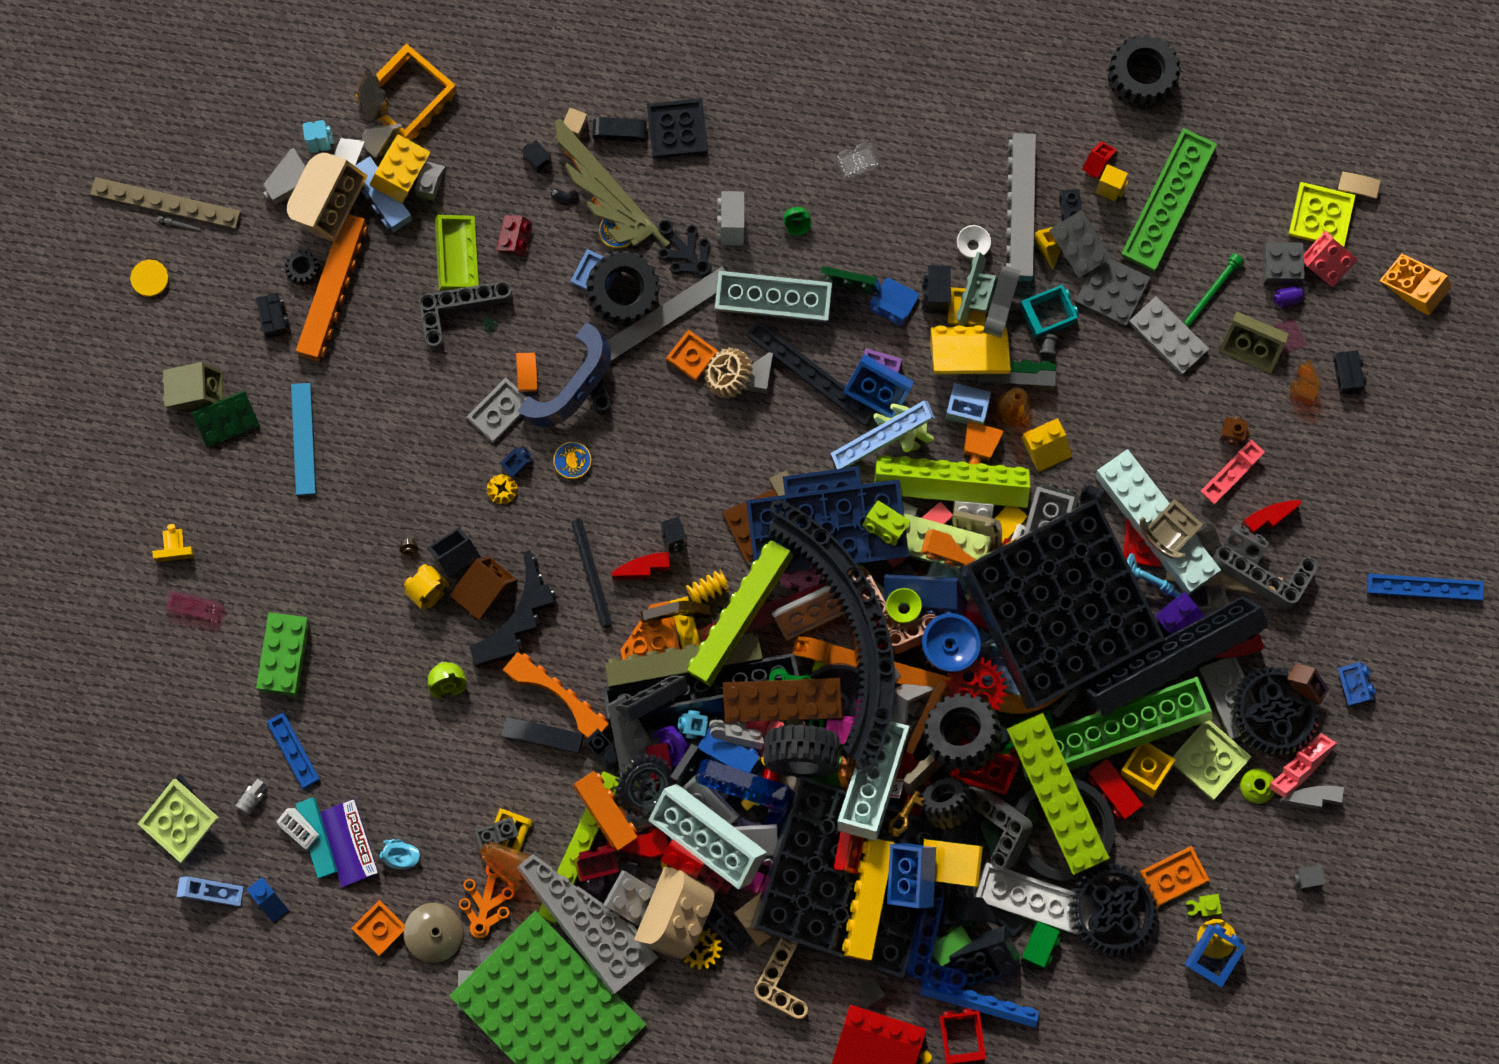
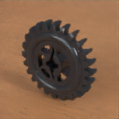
M644 753L643 759L636 755L637 762L629 759L631 766L623 764L626 772L618 771L622 778H615L620 783L619 786H614V789L620 791L615 794V797L621 798L617 803L623 805V810L627 811L630 815L634 814L639 817L642 814V816L646 817L648 812L652 814L663 790L675 784V781L670 777L672 775V767L668 766V762L663 760L662 757L657 756L656 759L654 754H650L649 758ZM652 773L655 774V776L657 777V779H653V780H652V779L650 778V777H651V774H652ZM634 792H639L640 799L635 796Z

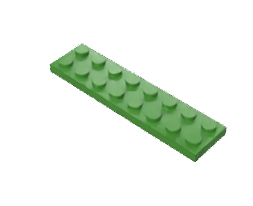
M1183 128L1121 253V257L1155 272L1217 145L1216 143Z

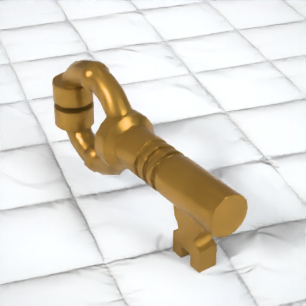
M914 790L902 812L890 820L888 826V833L890 835L898 837L908 828V816L914 805L923 806V802L926 801L924 798H919L920 792ZM897 820L904 821L900 829L893 827Z

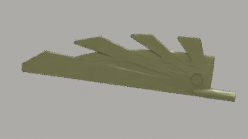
M561 119L555 121L557 143L576 161L581 174L568 163L565 165L573 184L594 196L602 206L601 208L587 201L586 205L593 215L612 221L618 226L620 230L608 229L607 231L615 242L620 244L630 241L636 246L653 234L664 248L667 247L670 242L659 232L658 228Z

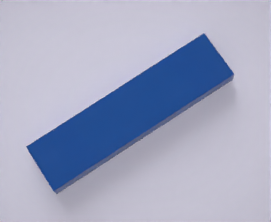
M284 712L268 720L267 724L302 789L304 790L320 781Z

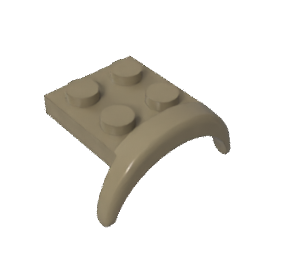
M1175 499L1149 526L1144 517L1140 519V528L1145 538L1163 555L1175 560L1185 557L1186 554L1179 553V550L1203 526L1198 519Z
M956 510L952 514L953 527L992 538L989 552L1002 545V526L999 520Z

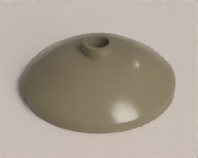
M439 903L424 904L416 908L407 918L403 932L404 941L408 950L417 959L428 963L442 962L453 956L459 949L463 939L462 923L458 915L448 906ZM433 928L438 929V935L432 934Z

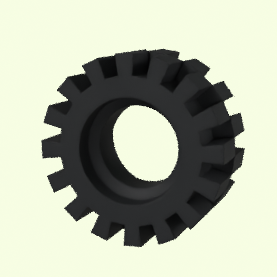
M299 249L296 250L297 253L295 254L292 252L291 257L287 256V262L285 261L284 264L285 272L291 282H294L296 285L301 284V286H305V283L309 285L312 280H316L320 267L316 256L312 252H307L304 249L303 252H300ZM299 262H307L309 270L305 274H299L295 271V266Z

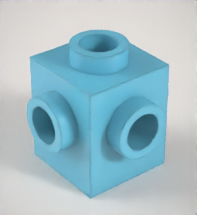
M691 710L688 711V714H682L678 720L679 733L686 734L685 738L697 739V736H705L708 727V716H702L699 711Z

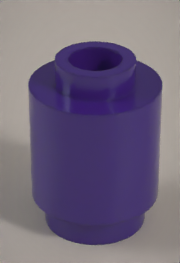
M1295 286L1278 289L1276 294H1274V301L1280 308L1296 305L1303 301V293L1300 287Z

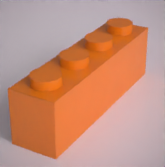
M593 771L574 783L572 787L612 848L615 847L617 851L637 838L635 834L637 830L631 822L628 823L625 819L626 813L621 806L617 807L613 801L615 796L610 789L606 790L603 783L605 782L602 776Z

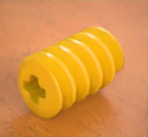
M721 569L720 575L714 571L713 578L710 575H706V581L700 578L699 585L693 582V589L689 585L686 586L692 602L701 603V599L709 602V595L715 599V592L721 596L723 588L729 592L728 582Z

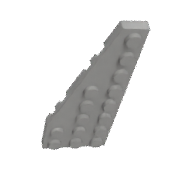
M534 854L516 867L612 995L658 958L651 948L634 940L637 929L632 924L622 920L618 914L608 910L600 901L569 882V879L552 870V867Z

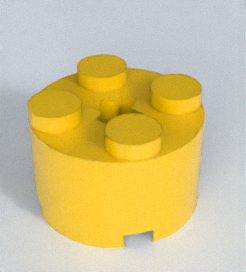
M423 564L413 578L410 577L405 581V595L421 610H425V606L428 608L432 607L445 594L442 590L444 587L448 589L449 582L432 566Z

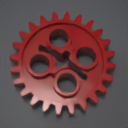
M982 657L979 662L976 659L964 670L954 672V674L947 673L951 680H945L949 687L944 688V690L949 691L950 694L947 696L950 698L955 697L954 694H958L961 690L968 691L969 694L973 695V698L985 694L989 699L988 703L992 709L1000 710L997 704H1004V701L1000 698L1001 696H1007L1006 693L1002 692V689H1006L1008 686L1002 685L1006 678H1000L1003 671L996 672L998 665L991 667V660L985 664L984 657ZM965 671L973 673L974 679L971 682L964 681L963 673ZM985 675H989L993 679V683L989 687L984 686L982 683V678ZM959 683L972 686L975 683H979L978 687L990 689L993 693L977 691L974 694L972 689L960 687Z

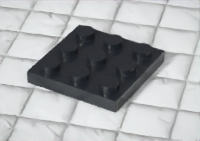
M702 98L647 104L652 159L708 153Z

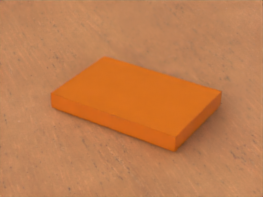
M1192 846L1139 872L1141 877L1146 879L1145 884L1151 885L1148 889L1149 892H1155L1152 898L1157 899V902H1155L1157 907L1210 881Z

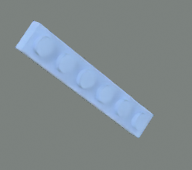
M928 401L920 402L832 452L831 455L837 469L853 465L933 420L935 417Z

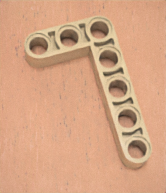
M780 939L755 987L754 994L759 1001L796 1020H801L808 1011L806 1003L776 987L797 947L795 944H790ZM779 951L787 954L785 961H779L776 958V954ZM775 969L778 972V977L770 979L767 976V971ZM762 986L769 990V994L765 997L758 994V989ZM784 996L787 1003L784 1006H778L775 1002L776 997ZM801 1005L804 1008V1013L799 1016L794 1014L793 1007Z

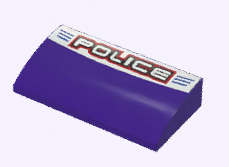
M355 799L320 812L337 867L341 887L343 888L378 876L379 871Z

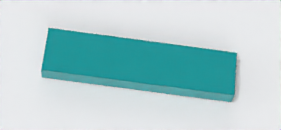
M312 797L297 803V811L319 834V837L309 848L317 878H323L338 872L316 798ZM308 832V833L306 834V836H305L306 839H307L308 836L310 835L309 832Z

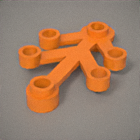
M495 862L489 863L486 866L485 871L488 878L483 899L472 879L465 880L463 884L465 890L469 891L480 909L479 916L477 917L471 909L469 899L463 898L459 901L460 909L465 911L471 921L470 932L476 938L487 936L490 926L501 919L508 918L510 914L508 908L500 907L495 915L486 919L489 910L514 897V891L506 887L501 894L491 900L495 879L502 872L500 865ZM496 867L497 872L494 874L490 873V868ZM468 882L473 883V887L470 889L466 888ZM510 890L512 895L506 897L504 895L505 891ZM463 901L469 903L467 908L461 906ZM505 909L507 915L501 916L500 911ZM479 924L483 925V930L480 932L476 930V926Z

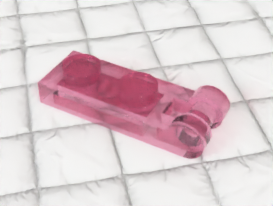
M171 590L166 610L219 623V613L223 609L224 604ZM207 607L213 608L211 614L206 613Z

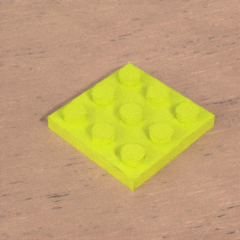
M1300 182L1288 236L1316 242L1327 231L1344 247L1355 195Z

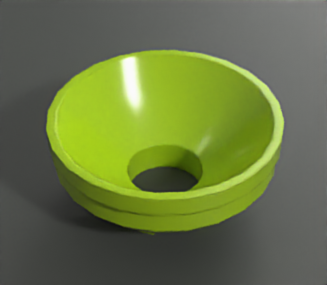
M897 589L888 596L886 601L888 615L892 620L901 624L913 622L921 612V599L911 589ZM901 604H907L910 607V611L902 614L898 608Z
M1263 769L1249 770L1240 781L1241 793L1249 802L1263 804L1269 801L1275 791L1270 789V783L1274 778ZM1255 780H1263L1265 788L1257 790L1254 786Z

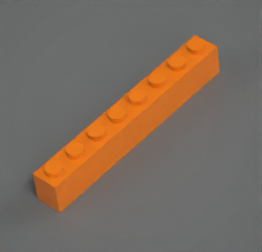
M348 214L335 242L332 243L296 348V353L300 357L320 362L321 357H325L327 351L325 344L327 340L331 339L333 333L331 326L333 322H337L339 312H337L338 306H342L344 302V288L349 287L351 279L349 274L350 271L355 269L356 260L354 259L356 253L360 254L362 249L360 241L362 236L365 237L368 231L364 218Z

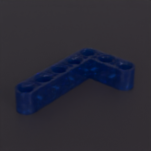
M705 759L700 762L695 776L697 783L769 807L763 825L777 824V834H779L792 796V789L789 786L712 760Z
M934 883V888L938 891L937 897H934L932 907L934 914L930 917L927 915V908L919 909L907 965V974L913 980L950 989L962 988L967 982L964 972L931 963L945 898L944 886L940 883ZM924 926H927L930 930V934L927 937L922 932ZM921 945L926 950L924 956H921L918 952ZM916 965H919L922 970L919 976L914 972ZM935 970L940 972V979L938 981L933 977ZM954 974H956L959 977V983L957 985H955L952 982V977Z

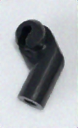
M553 189L550 193L555 202L563 205L579 197L576 189L568 193L562 192L559 189Z

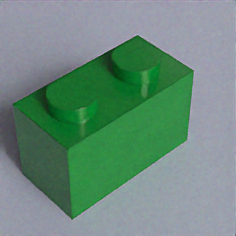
M1037 922L1021 960L1041 969L1045 965L1049 966L1053 957L1050 952L1053 947H1057L1061 938L1058 936L1059 931L1041 922Z

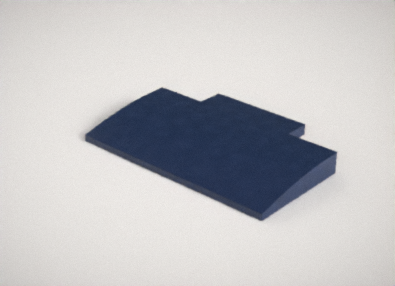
M859 466L782 476L785 495L746 500L754 561L758 560L761 556V551L765 544H768L770 540L775 542V536L768 538V529L774 520L770 514V507L776 500H782L797 508L826 529L846 549L856 563L909 557L906 530L899 538L897 544L893 546L863 527L866 516L877 501L905 517L899 479L862 484ZM782 507L776 508V513L782 511ZM803 523L797 524L800 528H806V525ZM821 537L815 538L818 542H824V539ZM779 540L776 543L781 545L782 540ZM792 548L790 551L794 557L784 573L811 570V563L805 565L806 558L800 560V553L794 555V548Z

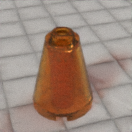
M1013 388L1002 393L995 402L996 417L1006 426H1021L1031 417V401L1026 392L1021 388Z
M492 841L488 844L484 843L479 851L481 854L480 859L512 890L516 891L524 881V877L516 867L531 855Z

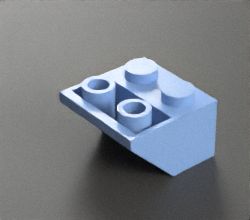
M954 383L945 419L966 425L968 421L983 425L991 392Z

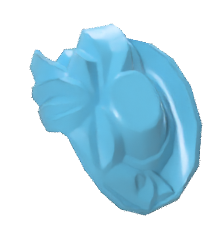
M399 839L383 841L386 846L380 852V859H383L387 866L394 869H408L414 867L419 861L420 853L416 847L406 844Z

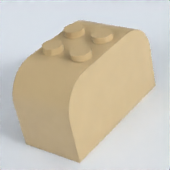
M328 153L317 154L307 163L288 201L287 213L292 220L312 234L335 242L368 175L346 159Z
M664 867L634 940L667 956L679 959L688 956L698 941L714 901L713 887L697 878L695 880L681 870Z

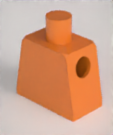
M968 421L963 455L971 457L969 464H979L982 460L989 462L1002 437L1003 431Z

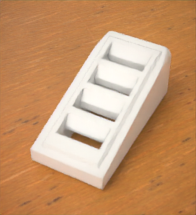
M295 808L286 809L276 821L286 833L306 850L319 837L315 829ZM309 832L310 835L308 836V838H307L306 840H304L303 838H304V837L306 836V834Z

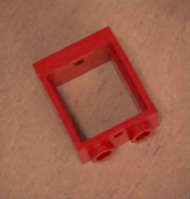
M970 1008L963 1009L962 1013L955 1014L954 1011L942 1012L943 1016L938 1018L945 1064L985 1060L986 1054L980 1012H974ZM973 1018L978 1052L950 1055L945 1022Z

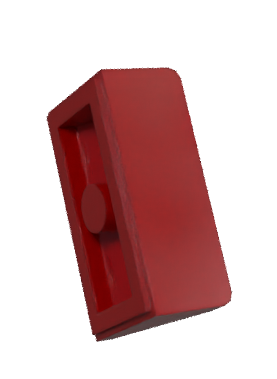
M841 831L834 864L835 870L858 874L864 837Z

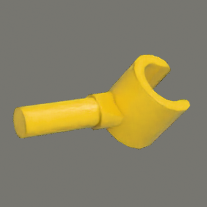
M927 1050L918 1056L922 1060L920 1064H927L932 1060V1055Z

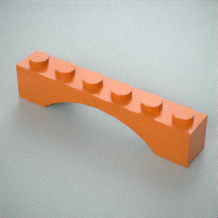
M935 529L926 531L921 554L926 555L927 559L933 561L939 559L944 561L945 565L955 567V565L961 567L976 559L963 551L950 534Z
M517 652L503 669L504 674L518 685L541 687L557 695L573 713L579 733L584 734L585 738H588L597 728L604 733L609 727L608 719L601 713L595 714L590 704L586 701L580 702L577 699L578 695L571 689L566 691L561 687L563 685L562 682L555 677L551 679L546 675L548 672L542 666L538 665L536 667L532 664L533 660L527 654L523 653L521 655Z

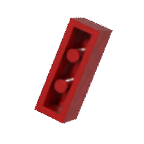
M1108 759L1088 772V783L1092 787H1096L1107 803H1109L1112 807V814L1117 820L1121 819L1124 821L1143 806Z

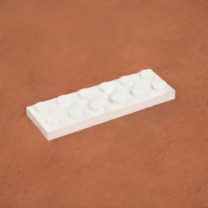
M990 863L985 864L975 897H983L987 905L1041 922L1072 934L1078 932L1077 929H1071L1075 923L1069 922V919L1073 918L1072 914H1068V911L1072 910L1068 903L1073 902L1069 895H1075L1072 891L1008 869L996 870ZM1083 895L1081 914L1083 922L1088 929V920L1096 909L1089 902L1088 896Z

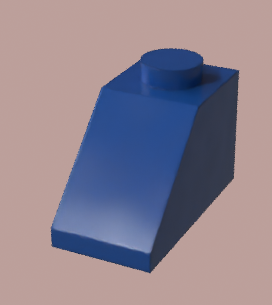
M263 877L246 889L273 923L289 911Z

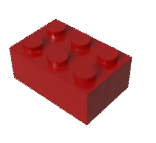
M961 736L957 746H964L973 741ZM1000 748L998 752H994L995 757L993 760L990 761L988 759L986 761L987 765L983 768L980 765L976 767V771L971 772L970 769H966L965 773H960L958 769L954 772L947 771L951 778H960L966 784L1006 795L1020 759L1015 751Z

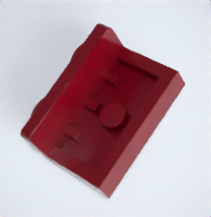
M504 216L496 251L499 253H516L520 257H525L533 223L524 216Z
M609 845L597 848V852L591 853L590 850L580 852L579 856L574 859L579 881L584 882L618 873L619 870L614 856L615 847L609 848Z

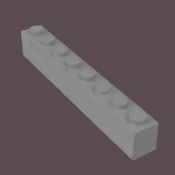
M1013 133L1012 140L1008 141V151L1012 152L1011 157H1008V168H1011V175H1008L1007 186H1011V192L1007 193V203L1010 204V210H1007L1006 219L1010 221V228L1006 229V239H1010L1009 245H1006V257H1009V263H1006V267L1021 271L1018 281H1031L1033 277L1036 134Z

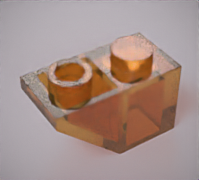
M1307 359L1305 364H1300L1296 372L1299 377L1297 381L1293 380L1289 390L1292 391L1291 398L1311 406L1321 383L1311 360Z

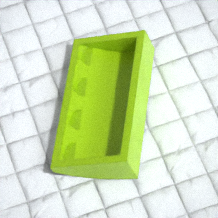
M437 215L435 219L439 291L478 286L475 216Z

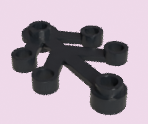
M660 221L658 224L659 232L667 236L680 251L661 248L658 251V257L661 260L668 258L688 259L692 263L680 264L677 261L673 262L670 269L675 274L694 272L699 278H705L710 275L712 266L707 261L710 241L707 238L700 239L699 248L701 251L700 259H698L694 254L695 236L698 232L695 225L687 227L688 241L686 246L674 233L671 221ZM664 226L669 228L667 232L662 230ZM694 228L696 231L695 233H689L688 230ZM703 241L708 243L706 247L701 246ZM662 251L667 252V256L662 257L660 253ZM674 265H678L680 268L678 270H674L672 267ZM703 266L706 268V271L701 272L699 268Z

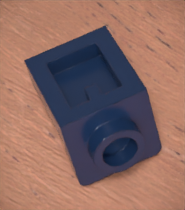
M518 447L514 448L500 464L511 477H515L527 464H531L534 460L526 448Z

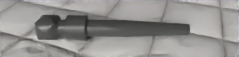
M157 217V222L160 224L165 223L167 226L172 225L198 232L201 230L191 225L173 221L170 218Z

